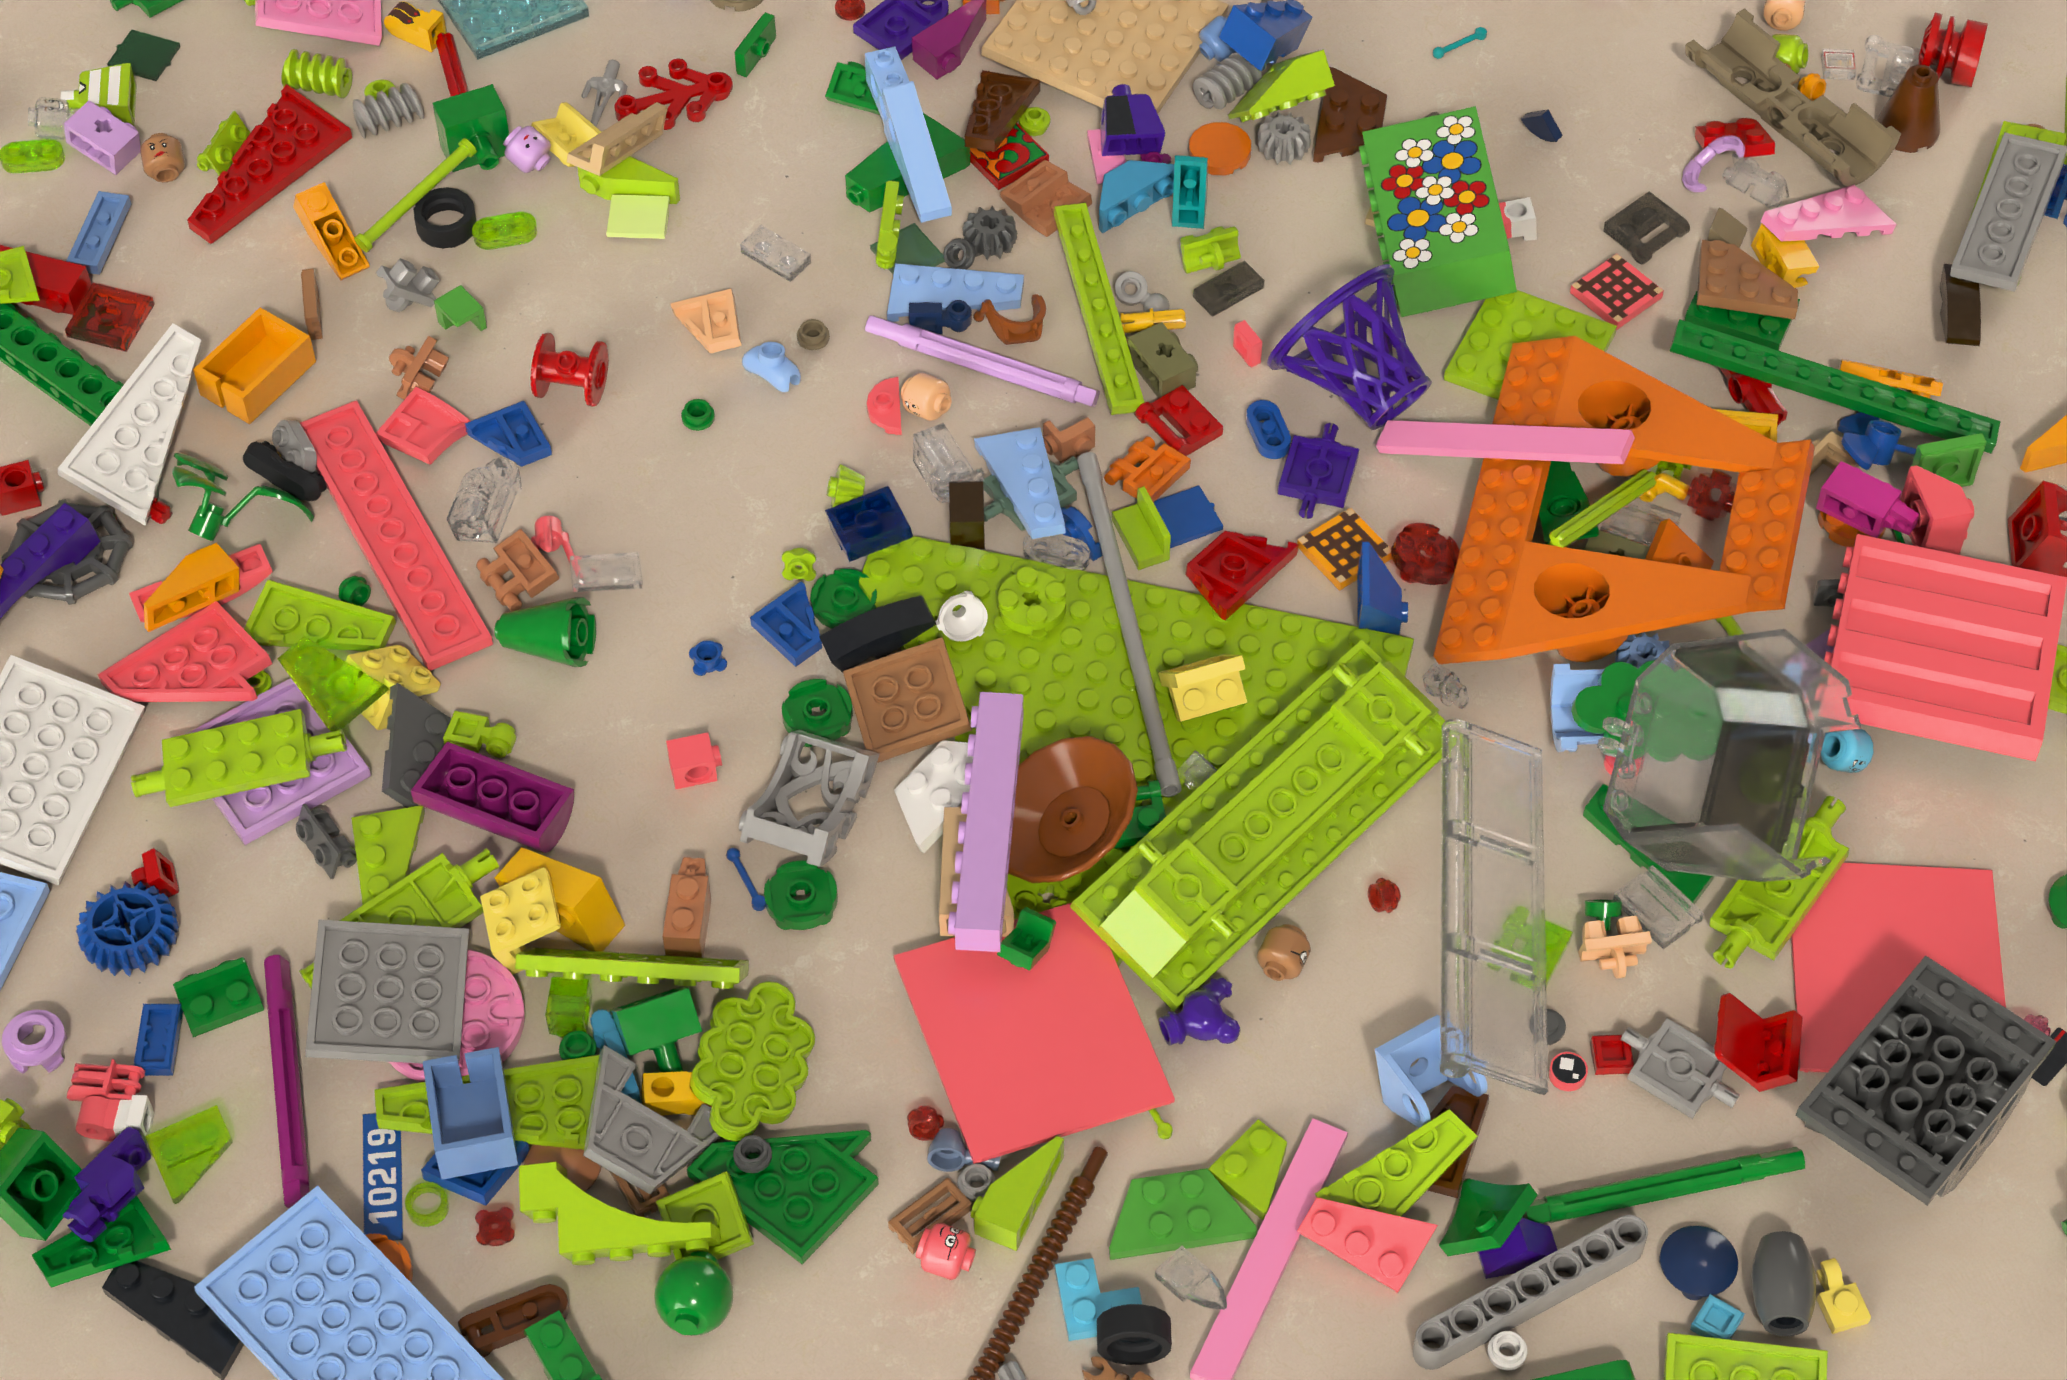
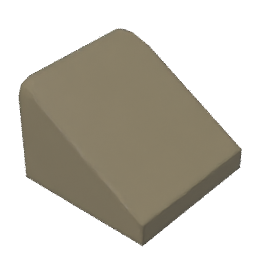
M1718 208L1709 230L1708 241L1721 240L1728 244H1735L1740 248L1746 235L1747 227L1724 209Z

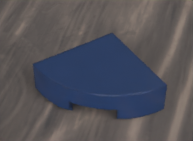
M1549 109L1529 112L1521 118L1527 129L1540 139L1557 142L1563 136Z

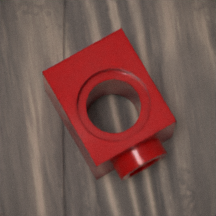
M29 460L0 467L1 516L42 506L39 492L45 491L40 472L33 473Z

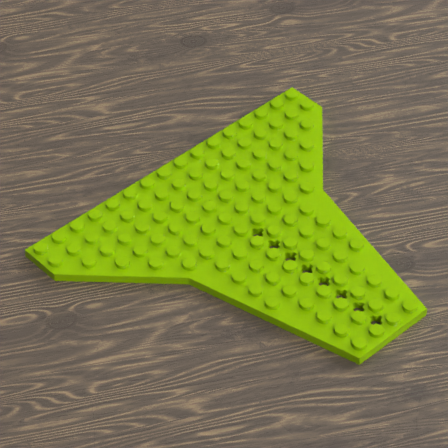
M877 529L862 571L869 578L860 577L859 586L870 602L872 592L875 589L877 590L876 608L900 600L922 596L936 621L940 609L946 600L964 591H971L975 597L982 601L987 610V623L983 629L984 633L980 637L977 636L968 641H954L948 638L942 630L939 631L935 625L900 647L903 651L943 637L970 724L972 706H979L980 692L1023 694L1024 718L1019 764L1034 751L1060 739L1093 736L1117 745L1133 764L1137 786L1147 785V781L1157 780L1154 769L1155 761L1107 575ZM1032 567L1036 571L1048 573L1065 585L1066 614L1059 625L1052 630L1044 632L1043 628L1033 630V634H1023L1010 629L1003 623L998 609V591L1002 583L1010 576L1017 574L1020 568ZM1127 580L1171 756L1175 761L1182 787L1181 792L1175 796H1162L1166 816L1361 639L1385 662L1390 661L1406 677L1414 638L1370 629H1359L1355 626L1243 604L1225 621L1219 617L1203 595ZM1026 599L1027 606H1030L1032 603L1040 604L1038 599ZM962 605L955 606L953 611L959 610ZM1221 654L1242 655L1245 669L1239 671L1247 703L1182 722L1177 721L1169 688L1161 686L1158 672ZM976 728L955 736V742L968 743L969 734L976 735ZM1149 799L1135 802V807L1150 805ZM1133 846L1112 849L1090 869L1063 881L1031 883L1008 874L1007 891L1014 909V920L1019 918L1020 911L1024 907H1028L1036 912H1042L1072 903ZM1053 893L1058 899H1051L1050 903H1044L1041 895ZM1111 949L1119 967L1123 960Z

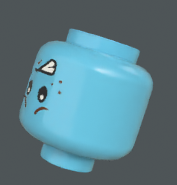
M1847 725L1833 726L1825 732L1820 742V756L1823 763L1835 771L1847 773L1860 772L1871 762L1874 753L1871 736L1865 730Z

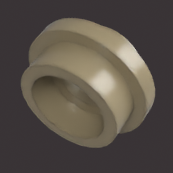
M816 319L803 322L797 331L798 344L807 350H819L825 347L830 339L828 328L823 322Z

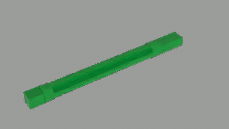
M1792 1147L1544 1196L1543 1199L1533 1201L1523 1215V1218L1538 1223H1553L1762 1180L1768 1176L1805 1169V1158L1801 1149Z

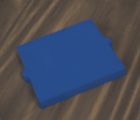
M1199 485L1154 502L1171 535L1170 548L1223 530V524L1214 511V503L1208 501Z

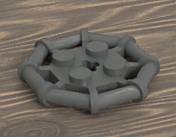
M64 499L59 500V504L28 519L22 518L17 522V531L8 551L2 556V563L64 503L68 504L89 519L101 542L77 565L72 562L55 570L31 587L23 596L29 599L35 596L67 601L68 605L76 604L77 599L107 584L114 585L119 580L117 574L127 551L132 548V538L122 530L114 518L113 510L106 505L94 507L68 503ZM99 526H104L109 536L101 537L96 529ZM113 549L107 564H103L102 554L104 550ZM92 571L96 573V575L74 585V580ZM46 579H50L55 584H64V587L46 585L42 583Z

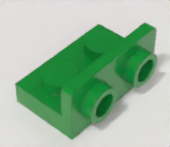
M849 61L848 64L837 62L825 95L826 99L880 115L866 81V68L852 61Z
M244 957L224 961L215 968L199 974H190L173 984L193 1037L264 1011Z

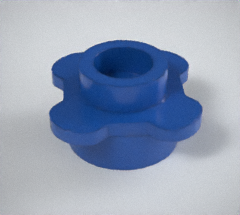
M702 641L690 649L689 657L694 661L693 672L696 675L703 676L715 670L721 672L726 669L727 661L722 658L721 654L723 652L722 645L713 641Z

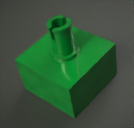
M493 84L432 103L440 147L445 157L447 158L459 147L458 143L463 138L469 140L477 150L474 156L465 158L452 172L478 164L483 170H490L498 165V158L505 156L506 147L503 143L509 136L505 108Z
M679 986L609 1010L626 1054L633 1055L648 1049L653 1050L660 1072L684 1071L675 1042L678 1039L702 1032L689 988Z
M18 1128L0 1150V1217L19 1236L46 1241L62 1221L63 1214L69 1208L70 1203L82 1192L75 1179V1176L82 1169L44 1131Z

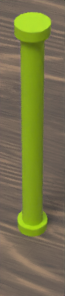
M463 138L458 143L459 147L364 234L359 233L354 238L356 244L363 251L369 252L373 248L372 243L468 156L472 157L477 153L474 145L469 140Z

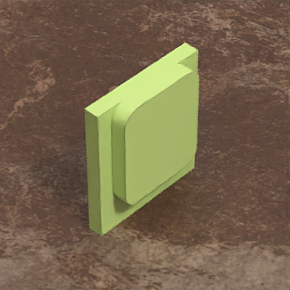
M612 195L606 232L607 237L665 239L669 217V196Z

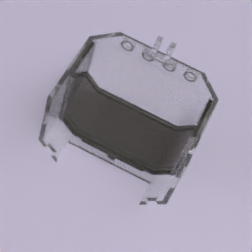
M1786 629L1671 644L1635 680L1625 722L1617 717H1607L1603 721L1602 726L1604 730H1607L1611 735L1621 737L1620 743L1615 739L1603 737L1598 740L1597 748L1605 755L1616 757L1603 807L1604 812L1624 841L1666 871L1756 882L1794 880L1807 877L1814 868L1825 866L1831 862L1826 856L1797 859L1825 733L1862 729L1858 714H1851L1847 697L1852 695L1849 680Z

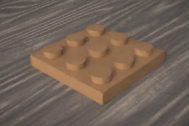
M943 637L843 671L865 748L880 753L877 763L972 731Z

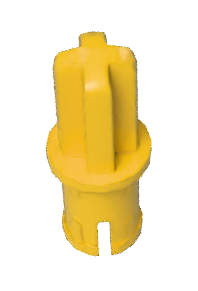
M1150 308V312L1120 313L1121 323H1129L1122 324L1124 334L1141 332L1163 322L1168 330L1186 327V315L1183 309L1153 311V308Z

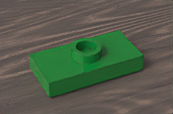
M765 12L734 51L738 75L747 78L759 60L768 54L771 44L776 39L774 15Z

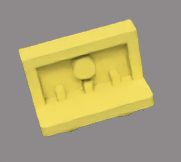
M567 102L560 103L556 118L535 121L531 125L550 141V151L568 167H575L566 162L568 153L601 133L597 127Z

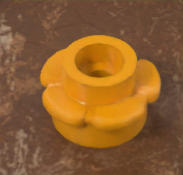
M1810 73L1799 81L1797 90L1811 101H1814L1824 95L1826 82L1820 78L1819 74Z

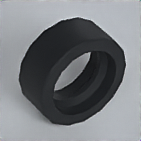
M446 187L429 191L415 204L413 209L417 234L423 242L431 247L444 249L459 246L468 241L477 228L474 203L468 194L459 189ZM452 210L463 214L461 219L450 225L438 226L427 222L433 214L440 211Z
M1126 1304L1110 1308L1102 1312L1097 1318V1352L1104 1359L1125 1365H1142L1165 1358L1171 1352V1318L1165 1311L1157 1307L1143 1304Z

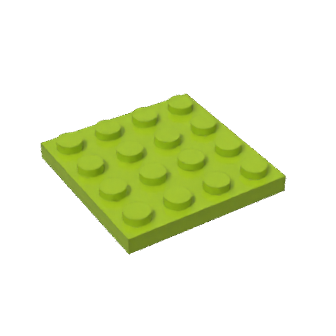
M1519 290L1514 293L1487 298L1447 366L1444 380L1499 400L1513 343L1576 336L1606 352L1616 334L1617 326Z

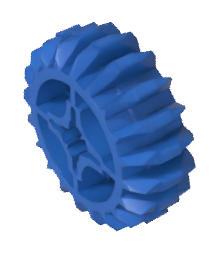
M126 881L121 889H116L110 885L109 893L104 895L97 891V902L86 901L85 908L87 912L79 913L80 924L76 926V933L79 939L78 944L81 951H84L88 962L96 964V967L101 972L109 968L110 973L116 976L123 969L125 974L130 977L133 969L139 968V970L145 973L147 964L153 963L159 966L160 960L158 956H169V945L176 944L177 937L175 933L179 931V924L176 919L175 908L170 904L169 898L164 893L159 894L158 889L154 885L146 889L141 881L134 888H131V885ZM124 923H128L131 930L130 935H128Z

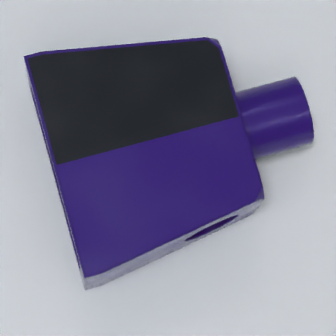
M1126 84L1115 86L1112 90L1113 95L1105 98L1101 113L1102 156L1148 154L1150 152L1161 153L1165 129L1150 96L1147 94L1132 95L1130 86Z

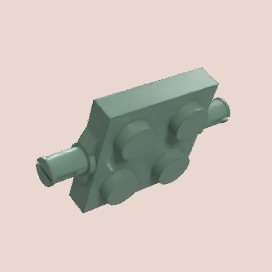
M1074 456L1059 465L1049 461L1060 507L1063 508L1077 500V491L1067 482L1065 477L1079 469L1077 459ZM990 475L983 479V490L994 501L984 507V522L1002 513L1008 516L1021 531L1026 530L1015 513L1010 499L1006 498L1003 494L1000 483L995 475Z

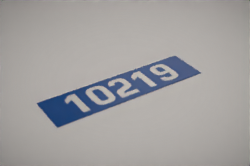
M376 1113L363 1114L364 1234L376 1233L386 1235L392 1241L403 1240L401 1131L379 1129Z

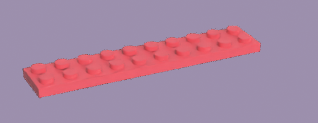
M357 400L300 422L315 448L317 455L316 469L320 476H323L329 493L427 669L432 671L493 645L489 631Z

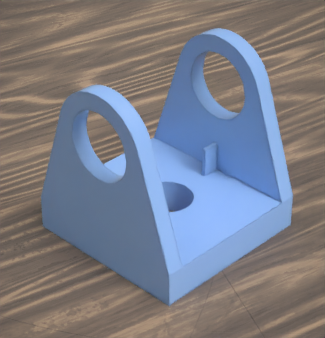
M1439 1015L1375 1048L1383 1103L1392 1112L1418 1128L1431 1121L1429 1109L1421 1095L1448 1080L1477 1097L1487 1092V1081L1481 1067ZM1419 1059L1417 1063L1411 1067L1412 1063L1415 1060ZM1466 1065L1473 1073L1476 1083L1471 1079L1466 1069ZM1411 1100H1413V1102L1415 1103L1419 1111V1114L1415 1111L1414 1107L1412 1106Z

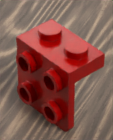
M1731 993L1721 995L1717 1035L1714 1045L1715 1055L1719 1061L1759 1092L1797 1082L1803 1017L1795 1010L1762 1019Z

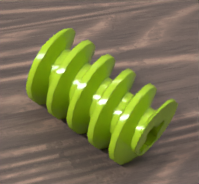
M292 49L282 69V85L284 87L287 84L293 89L302 88L303 91L309 92L313 90L318 94L325 92L329 96L336 94L339 98H345L351 89L352 70L351 68H346L344 58H339L336 65H334L333 56L327 55L324 63H322V56L319 53H315L311 61L308 51H304L299 59L298 50Z

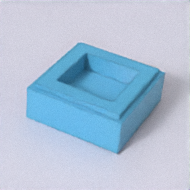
M1710 1294L1692 1322L1690 1330L1702 1337L1731 1340L1743 1321L1745 1313Z

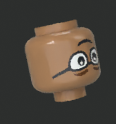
M1284 924L1273 927L1267 932L1257 953L1258 963L1265 975L1273 980L1294 979L1300 975L1311 952L1310 943L1307 940L1306 934L1296 926Z

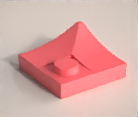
M415 387L379 428L376 435L381 443L431 465L449 446L467 435L465 423L470 422V420L444 401Z

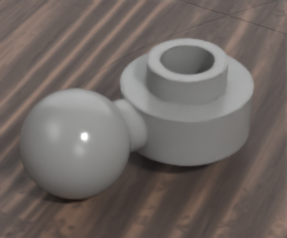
M1128 271L1118 277L1115 283V294L1121 303L1128 306L1141 303L1145 312H1150V308H1153V311L1169 310V301L1164 295L1147 292V282L1141 274ZM1127 285H1135L1137 292L1134 295L1127 294L1125 292Z

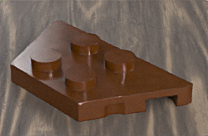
M1329 67L1335 86L1325 89L1326 95L1323 97L1313 162H1323L1324 156L1340 152L1341 157H1345L1358 152L1359 146L1365 145L1362 132L1383 127L1387 94L1334 67Z

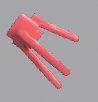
M543 516L537 519L534 524L535 536L531 538L532 543L538 550L541 548L546 552L555 551L562 545L580 588L586 589L582 572L569 543V534L562 531L561 521L555 516Z

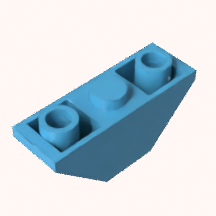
M1129 160L1104 175L1099 206V230L1104 233L1113 227H1117L1128 218L1145 211L1152 204L1171 196L1174 188V164Z

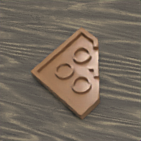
M1702 240L1699 255L1697 305L1788 319L1796 318L1798 309V290L1735 244H1728L1721 240Z

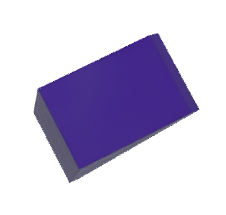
M1521 1218L1501 1248L1478 1251L1477 1253L1485 1279L1514 1274L1554 1253L1558 1249L1550 1226Z

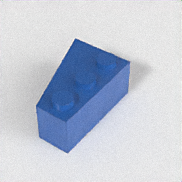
M1296 0L1268 1L1265 3L1249 2L1248 4L1233 5L1219 38L1258 70L1263 71L1268 63H1276L1279 56L1284 58L1298 49L1313 17Z

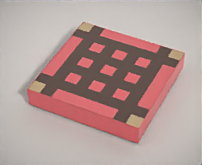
M1615 254L1572 284L1570 290L1573 296L1604 321L1616 325V330L1662 299L1664 292L1663 289L1618 254Z

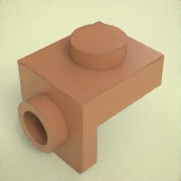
M1087 417L1060 432L1050 420L1043 423V440L1046 452L1049 455H1054L1060 463L1072 456L1077 457L1089 452L1095 447V425Z

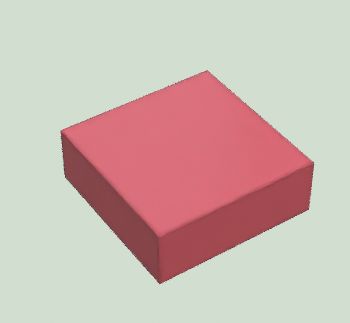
M1245 320L1235 324L1233 347L1250 367L1260 364L1262 340Z

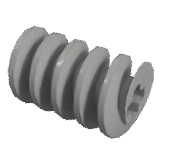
M1234 52L1229 58L1224 59L1220 64L1204 73L1203 76L1194 80L1193 91L1199 103L1205 108L1211 109L1214 106L1216 109H1223L1227 103L1233 102L1235 97L1243 95L1244 90L1248 91L1251 89L1253 84H1256L1262 78L1260 70L1239 53Z
M407 83L400 85V92L395 87L389 88L388 96L383 91L377 92L376 100L371 95L365 96V105L359 99L353 100L354 118L364 139L365 129L367 128L373 135H377L378 124L385 131H389L390 120L397 127L401 126L400 117L402 116L409 123H412L413 112H416L420 119H424L423 109L415 90L411 89Z

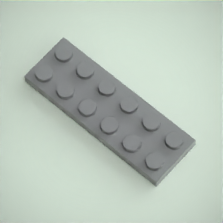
M2004 132L1951 266V277L2015 292L2065 162L2067 146Z

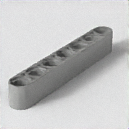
M1634 1215L1621 1216L1423 1322L1418 1327L1413 1346L1415 1362L1425 1369H1438L1489 1342L1494 1335L1513 1329L1640 1259L1648 1236V1228L1645 1222ZM1629 1236L1636 1242H1626L1621 1237ZM1595 1253L1602 1256L1604 1259L1595 1260L1591 1258L1588 1254ZM1565 1271L1568 1272L1571 1275V1277H1561L1556 1272ZM1532 1288L1539 1294L1529 1295L1523 1289ZM1500 1306L1504 1308L1506 1312L1497 1313L1494 1312L1490 1307ZM1461 1323L1468 1324L1473 1330L1464 1331L1457 1325ZM1427 1341H1433L1438 1343L1441 1347L1437 1349H1431L1426 1347L1423 1343Z

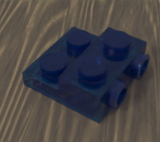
M889 486L825 510L830 529L849 562L913 537L911 527Z

